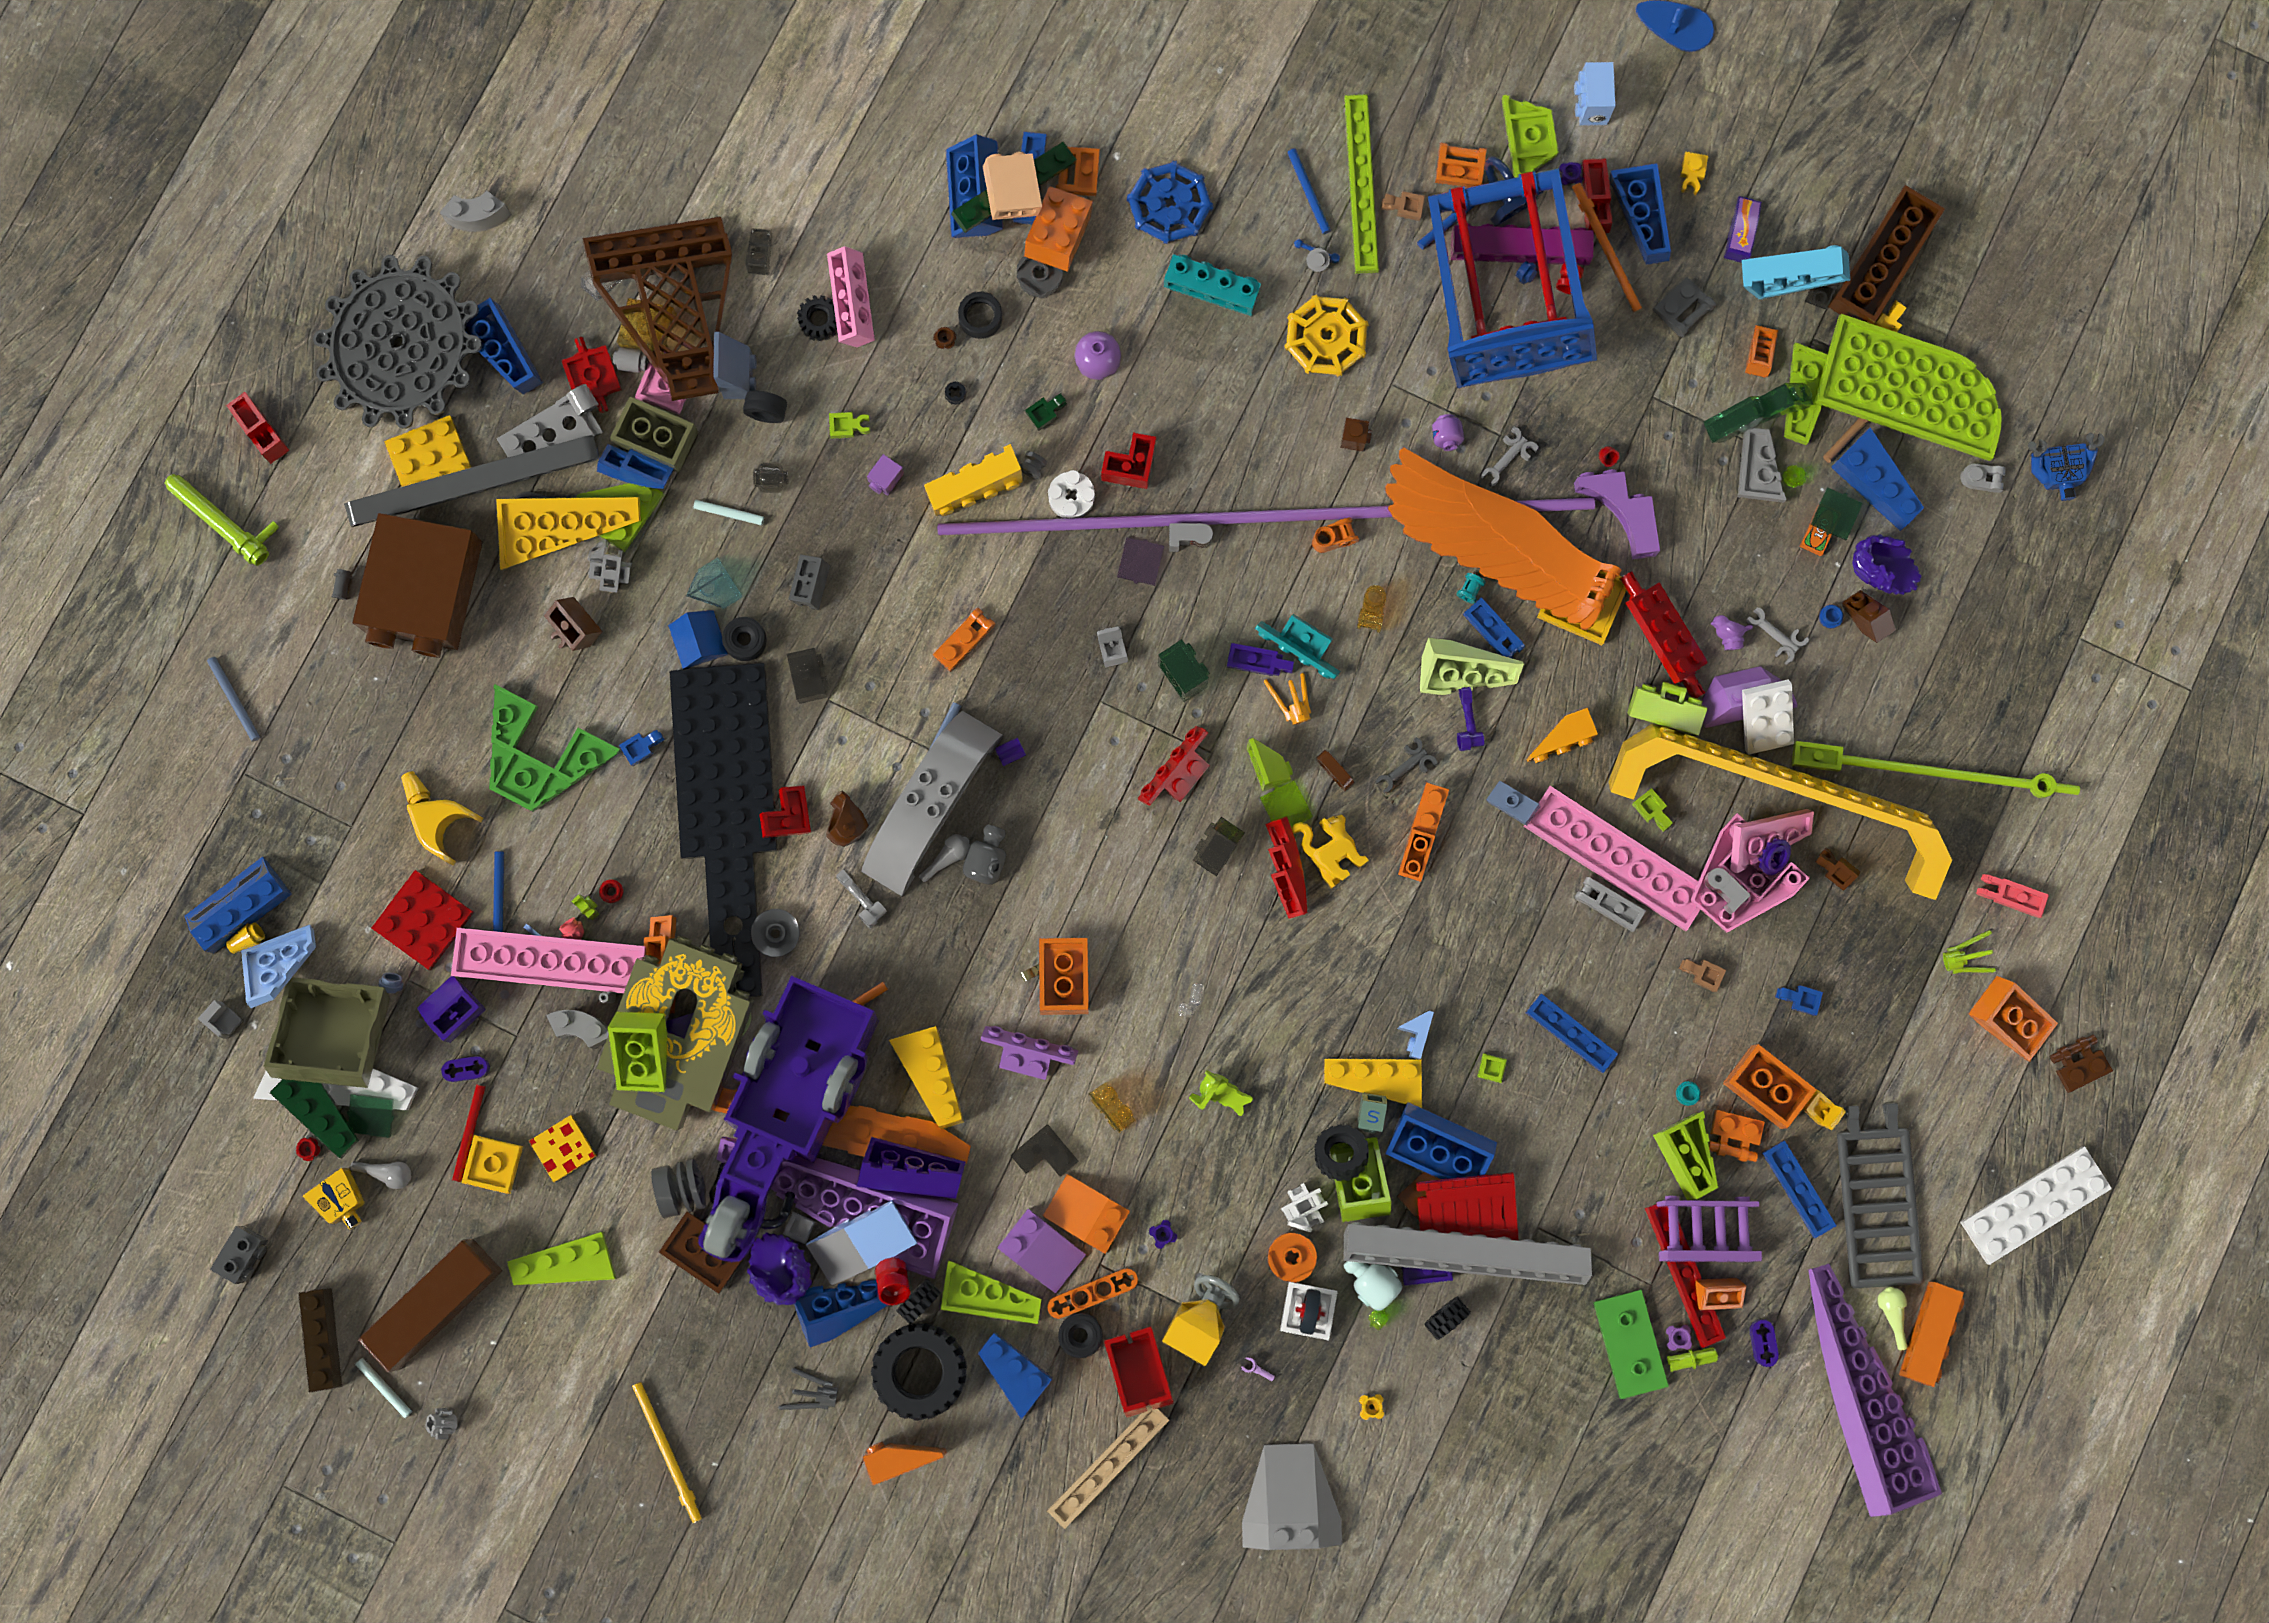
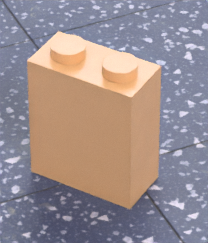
M1016 152L1007 156L993 154L987 157L983 165L992 220L1038 216L1042 203L1033 154Z

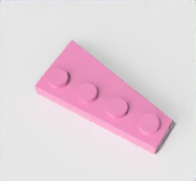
M1804 809L1734 825L1730 870L1739 873L1743 871L1744 866L1760 862L1758 858L1762 855V850L1767 847V842H1772L1775 838L1784 839L1792 845L1811 835L1814 811Z

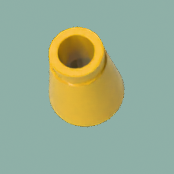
M410 771L402 775L401 779L408 804L431 800L429 797L430 792L415 772Z
M248 923L226 942V946L231 953L235 954L259 945L265 939V934L257 923Z

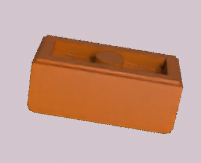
M1737 1278L1696 1280L1698 1308L1700 1310L1743 1308L1747 1285Z

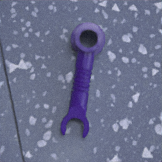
M1471 687L1459 689V697L1463 705L1467 731L1457 733V745L1460 751L1471 750V747L1484 746V735L1482 732L1476 731Z

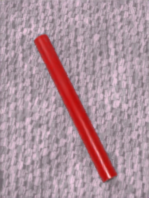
M475 1086L452 1177L453 1181L462 1182L485 1086Z

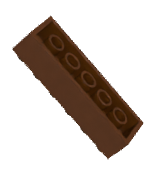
M1905 185L1894 199L1852 267L1850 281L1842 283L1828 308L1840 315L1844 314L1874 325L1945 208Z

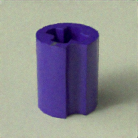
M1018 738L995 748L1003 766L1026 756Z

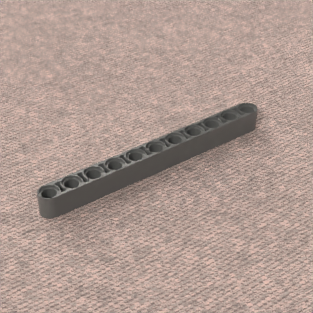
M589 435L344 503L350 526L356 527L375 522L378 513L397 516L600 459L594 437Z

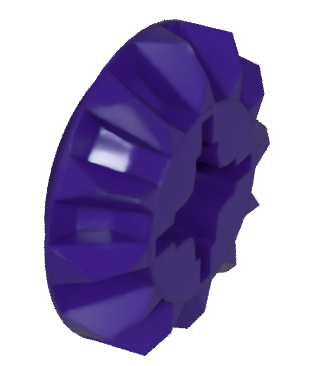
M1777 838L1772 842H1767V847L1762 850L1763 853L1758 858L1760 861L1759 868L1767 875L1779 873L1789 861L1791 855L1790 844L1784 839Z

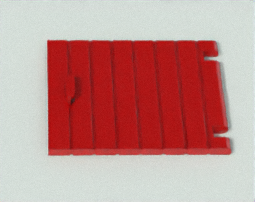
M1513 1172L1416 1183L1417 1191H1426V1196L1417 1197L1420 1231L1436 1230L1438 1233L1445 1234L1459 1232L1465 1236L1480 1234L1485 1235L1487 1238L1508 1237L1511 1240L1519 1241Z

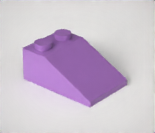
M1027 1209L997 1247L1055 1294L1086 1255L1030 1209Z

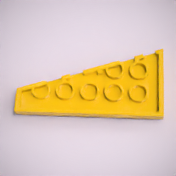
M640 497L496 499L500 570L641 521Z

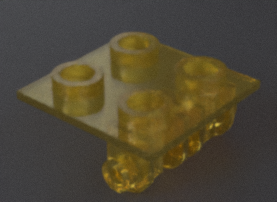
M1106 1082L1089 1093V1096L1092 1098L1091 1102L1097 1109H1101L1100 1113L1105 1114V1119H1109L1107 1122L1114 1131L1117 1130L1120 1133L1135 1121L1131 1109L1127 1105L1122 1104L1116 1090L1112 1086H1108Z

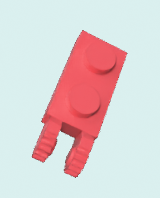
M1987 874L1982 875L1981 880L1983 882L1996 885L1998 889L1995 893L1985 888H1978L1977 895L1994 900L1993 902L2031 916L2042 918L2049 897L2048 894L2005 878L2000 879Z

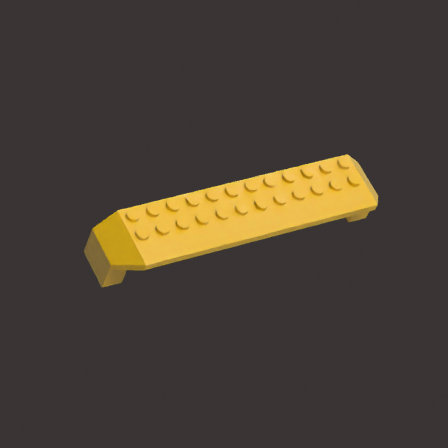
M1654 723L1622 743L1608 781L1612 793L1634 800L1645 769L1679 754L1906 829L1917 851L1905 882L1912 893L1936 900L1952 859L1938 829L1926 813Z

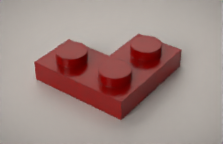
M781 787L779 789L782 811L762 812L759 814L763 838L809 834L811 828L805 787Z

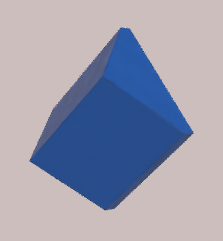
M714 610L687 612L668 625L683 670L728 655L723 645L722 634Z

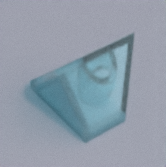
M718 557L697 570L686 594L687 597L722 609L743 597Z

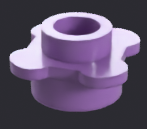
M1682 1325L1679 1328L1669 1326L1666 1329V1333L1669 1335L1667 1346L1670 1350L1675 1351L1677 1348L1688 1350L1691 1348L1692 1342L1690 1341L1691 1337L1689 1334L1691 1329L1689 1326ZM1678 1335L1681 1336V1340H1677Z

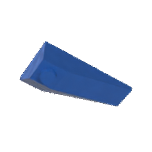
M876 1280L863 1281L860 1285L848 1287L846 1283L838 1284V1288L824 1289L823 1286H815L809 1288L806 1294L800 1297L794 1304L809 1347L835 1339L888 1306L879 1300Z

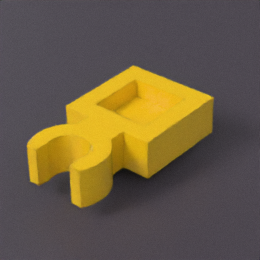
M1685 152L1680 177L1686 178L1681 186L1682 193L1685 192L1687 185L1693 186V195L1698 193L1700 189L1698 180L1703 181L1705 177L1708 156Z

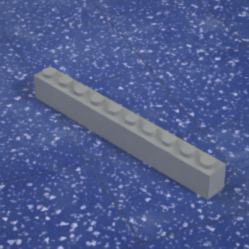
M1361 1222L1348 1224L1344 1232L1343 1261L1586 1285L1592 1276L1591 1248H1584L1579 1244L1565 1246L1559 1245L1557 1242L1535 1243V1241L1530 1239L1515 1241L1508 1237L1495 1239L1487 1238L1485 1235L1480 1234L1465 1236L1459 1232L1445 1234L1438 1233L1436 1230L1415 1231L1410 1227H1403L1401 1229L1390 1228L1387 1225H1377L1375 1227L1366 1226Z

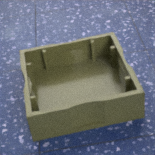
M292 977L284 989L279 1008V1020L272 1034L263 1066L269 1076L278 1079L368 1088L390 1002V997L385 988L351 983L332 984L322 980Z

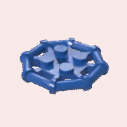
M1172 160V163L1154 168H1144L1133 190L1127 195V201L1130 203L1136 223L1135 228L1163 241V244L1192 235L1197 236L1209 211L1213 210V203L1210 201L1204 182L1205 177L1202 174L1199 175L1174 160ZM1167 173H1171L1170 179L1164 178L1159 182H1156L1153 178ZM1177 173L1192 182L1186 185L1176 180L1175 175ZM1148 182L1152 187L1147 197L1140 196ZM1196 187L1201 202H1194L1191 191ZM1174 199L1176 205H1171L1169 208L1166 207L1165 200ZM1139 204H1146L1149 211L1147 217L1143 218ZM1193 209L1199 210L1193 223H1191L1188 218ZM1154 221L1165 227V230L1162 231L1149 223ZM1176 224H1184L1186 227L1169 232V229Z

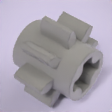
M435 1408V1414H430L426 1419V1430L428 1433H431V1437H436V1440L448 1439V1434H453L457 1429V1417L452 1414V1410H447V1408Z

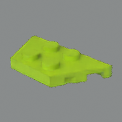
M1503 95L1501 100L1514 177H1519L1518 174L1536 171L1557 157L1558 148L1552 111L1542 106H1534L1527 101L1522 103L1510 99L1509 95Z

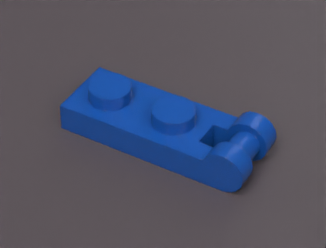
M1480 598L1464 612L1465 618L1499 655L1513 659V655L1516 652H1521L1525 648L1523 642L1483 598ZM1506 639L1511 643L1508 648H1505L1502 644Z

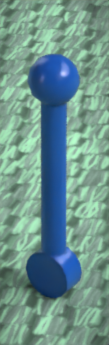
M1297 239L1294 242L1296 248L1302 247L1309 251L1315 249L1303 243L1301 239ZM1329 254L1332 263L1339 262V254Z

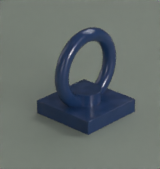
M1491 156L1486 160L1485 172L1489 183L1499 181L1494 167L1498 169L1505 180L1515 178L1508 166L1498 157ZM1544 191L1539 192V195L1536 196V201ZM1518 196L1501 200L1504 205L1499 208L1490 220L1496 227L1528 208L1526 198Z

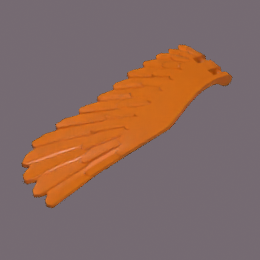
M1404 447L1399 450V459L1402 465L1394 464L1390 466V473L1397 483L1387 484L1385 491L1386 495L1394 502L1393 505H1389V512L1395 520L1405 526L1403 534L1418 542L1431 543V550L1441 556H1456L1457 562L1461 566L1480 568L1479 574L1483 577L1498 580V584L1501 587L1517 590L1516 597L1522 600L1536 601L1535 607L1538 609L1551 610L1552 615L1556 617H1567L1568 623L1571 624L1581 623L1580 628L1582 630H1588L1595 624L1604 608L1603 602L1605 598H1609L1612 592L1615 577H1618L1622 571L1619 567L1601 563L1580 551L1536 510L1462 480ZM1600 571L1607 573L1605 578L1597 577ZM1590 592L1596 594L1594 599L1588 598Z

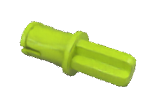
M1713 1347L1693 1352L1690 1349L1688 1353L1667 1356V1361L1671 1372L1690 1367L1696 1369V1366L1717 1362L1718 1354Z

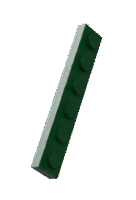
M1064 142L1034 159L1038 187L1076 163V158ZM987 189L952 211L951 215L964 233L992 216Z

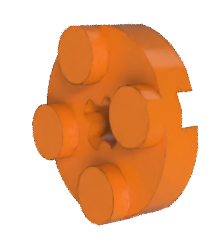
M1285 1233L1273 1241L1269 1247L1267 1259L1274 1275L1283 1281L1299 1282L1311 1275L1316 1264L1317 1253L1313 1243L1301 1234ZM1291 1250L1293 1253L1299 1254V1257L1296 1258V1264H1292L1291 1261L1286 1262L1285 1258L1288 1256V1251Z

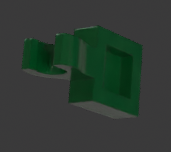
M1061 393L1049 402L1043 397L1027 408L1025 413L1037 430L1040 431L1058 418L1055 411L1067 405L1066 399Z

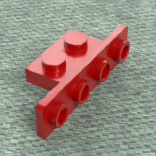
M1195 726L1187 732L1185 740L1171 752L1170 758L1165 765H1162L1156 771V776L1152 781L1142 788L1141 794L1138 797L1141 803L1150 806L1163 789L1179 802L1184 799L1210 766L1195 752V749L1207 736L1208 731Z

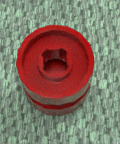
M886 1258L880 1261L875 1268L879 1300L886 1305H898L905 1302L910 1296L906 1263L899 1258Z

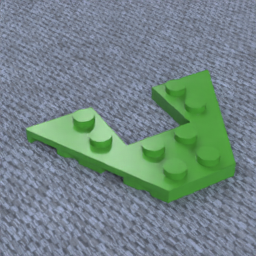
M494 684L495 694L492 714L494 717L491 737L492 759L490 760L491 777L489 789L534 812L621 752L619 748L580 728H577L555 769L517 750L516 746L537 711L538 706Z

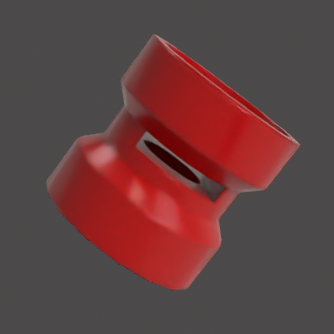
M1564 263L1560 269L1561 278L1557 280L1556 289L1562 293L1571 294L1566 264ZM1577 265L1579 278L1581 279L1584 269Z

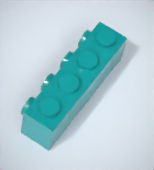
M1173 254L1164 278V288L1248 316H1252L1261 289V283L1253 277L1245 276L1244 278L1236 275L1232 270H1220L1214 268L1208 262L1199 263L1193 261L1184 254L1179 256Z

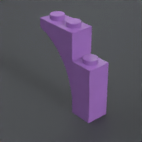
M1615 469L1604 471L1603 474L1599 475L1587 472L1577 477L1574 482L1575 492L1598 500L1618 518L1627 534L1632 559L1656 557L1660 552L1652 496L1645 497L1644 494H1636L1628 499L1625 472H1617Z

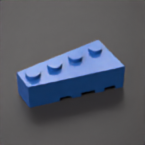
M1657 163L1612 170L1609 182L1645 264L1669 261L1671 248Z
M491 298L478 305V315L466 325V333L477 336L482 342V349L479 352L513 388L523 395L541 385L543 381L501 306Z
M1871 427L1831 467L1899 531L1906 527L1924 508Z

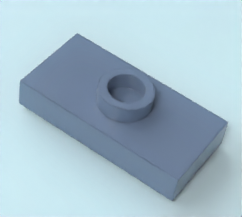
M1502 781L1498 782L1486 799L1489 804L1526 826L1540 808L1537 802Z

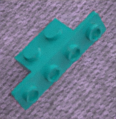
M1295 614L1291 615L1281 633L1263 621H1260L1255 627L1259 631V636L1263 639L1273 640L1278 643V647L1282 651L1289 654L1292 652L1299 657L1298 660L1304 665H1312L1317 668L1318 673L1323 677L1336 679L1341 672L1321 659L1333 639Z

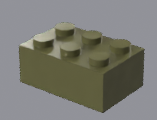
M629 397L610 439L618 448L628 452L632 449L674 468L673 471L679 473L698 434V430L692 422Z

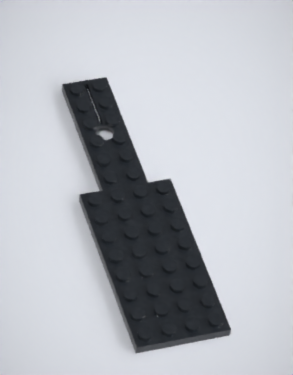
M765 663L671 670L669 672L681 859L705 858L710 947L714 948V953L723 956V953L737 957V962L743 964L741 970L745 971L742 980L736 982L733 991L735 992L736 989L745 991L750 994L749 997L763 996L760 951L755 947L751 938V928L753 922L758 917L754 853L778 851L777 837L763 838L759 816L762 812L775 811ZM735 916L742 921V930L736 935H730L724 929V923L729 917Z

